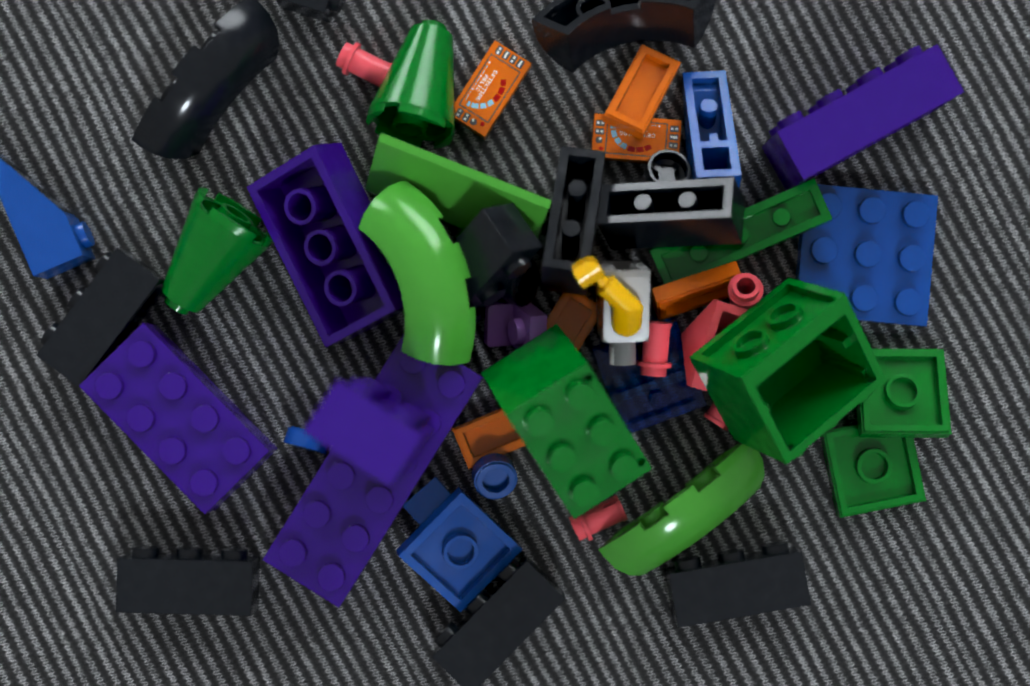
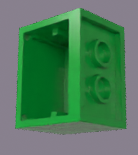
M789 277L689 357L733 439L786 465L793 459L800 457L808 446L826 431L833 429L840 419L858 404L866 401L872 395V392L887 381L846 294Z
M557 324L481 372L507 418L574 519L652 470V467L589 364Z

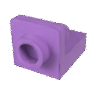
M502 301L495 302L485 308L484 343L488 347L512 345L515 349H518L547 329V315L532 303L520 307Z

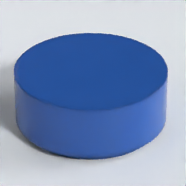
M294 426L287 428L283 443L326 455L328 447L303 432V428Z
M498 453L485 455L472 468L471 475L475 489L484 498H503L509 495L517 484V472L513 462L505 455Z

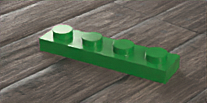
M813 178L745 208L742 244L658 247L649 251L663 283L666 284L733 261H741L831 222L833 218L816 180Z

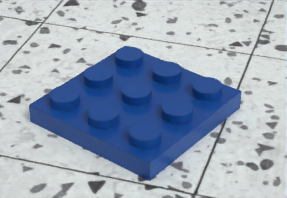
M817 184L833 219L831 222L799 235L795 279L845 293L858 321L926 327L938 195Z

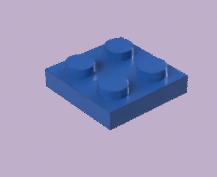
M458 487L397 548L396 552L406 564L461 612L523 549L510 534Z

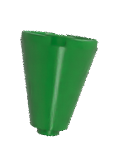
M423 20L421 23L415 24L410 28L367 111L366 123L369 125L374 122L376 124L375 133L379 136L381 133H384L421 148L422 141H435L433 149L450 145L455 133L453 36L446 30L444 24L435 20Z
M204 187L198 189L194 195L161 288L166 296L165 303L176 312L187 315L189 311L199 313L273 243L268 230L264 234L257 227L261 221L257 215L221 193H218L215 199L207 197L206 194L209 189Z

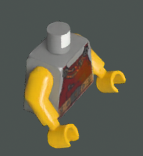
M586 256L573 263L571 267L575 278L583 289L591 284L596 287L597 333L602 342L609 343V364L614 366L635 365L636 342H646L649 340L650 269L640 260L598 261L594 256Z

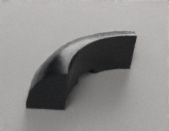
M242 0L214 24V28L217 30L208 37L201 49L193 45L171 72L177 79L167 87L161 98H153L132 138L136 144L154 155L168 159H187L200 153L211 131L231 103L263 69L277 59L280 46L277 28L268 11L257 0Z
M554 0L532 19V26L536 38L544 51L558 65L574 73L593 56L626 43L650 40L668 41L695 48L711 20L716 0Z

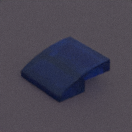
M673 317L664 320V322L672 323L668 362L672 363V368L667 369L666 377L641 375V366L636 364L630 366L610 365L609 343L607 342L591 347L608 396L630 433L706 406L702 390L687 386L681 333L677 321ZM636 342V362L641 359L643 342Z

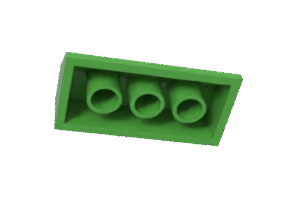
M384 133L380 134L365 188L370 196L376 197L386 187L406 180L419 189L443 215V218L440 220L441 224L456 230L455 238L464 231L483 208L513 203L539 240L552 200Z

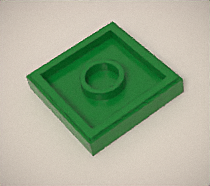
M872 349L887 381L872 392V395L866 401L856 406L859 438H948L952 432L944 349Z
M858 423L833 428L820 436L837 517L842 518L926 501L914 438H859Z

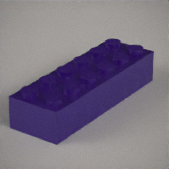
M404 334L375 380L392 391L388 399L395 404L400 405L409 402L431 417L427 424L435 430L406 475L390 488L331 450L262 559L338 608L346 600L404 504L483 380V376L463 364L453 366L435 365L417 360L401 352Z

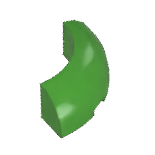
M406 180L386 187L373 199L364 212L358 229L365 233L379 247L397 279L405 316V331L401 352L417 360L435 365L453 366L470 362L474 345L475 307H469L465 279L471 276L459 242L452 243L440 222L443 215L436 206Z
M738 443L724 451L685 484L686 487L672 496L667 502L664 503L662 501L638 518L621 527L598 550L615 569L632 576H642L669 561L715 529L761 488L765 472L763 458L759 451L742 443Z

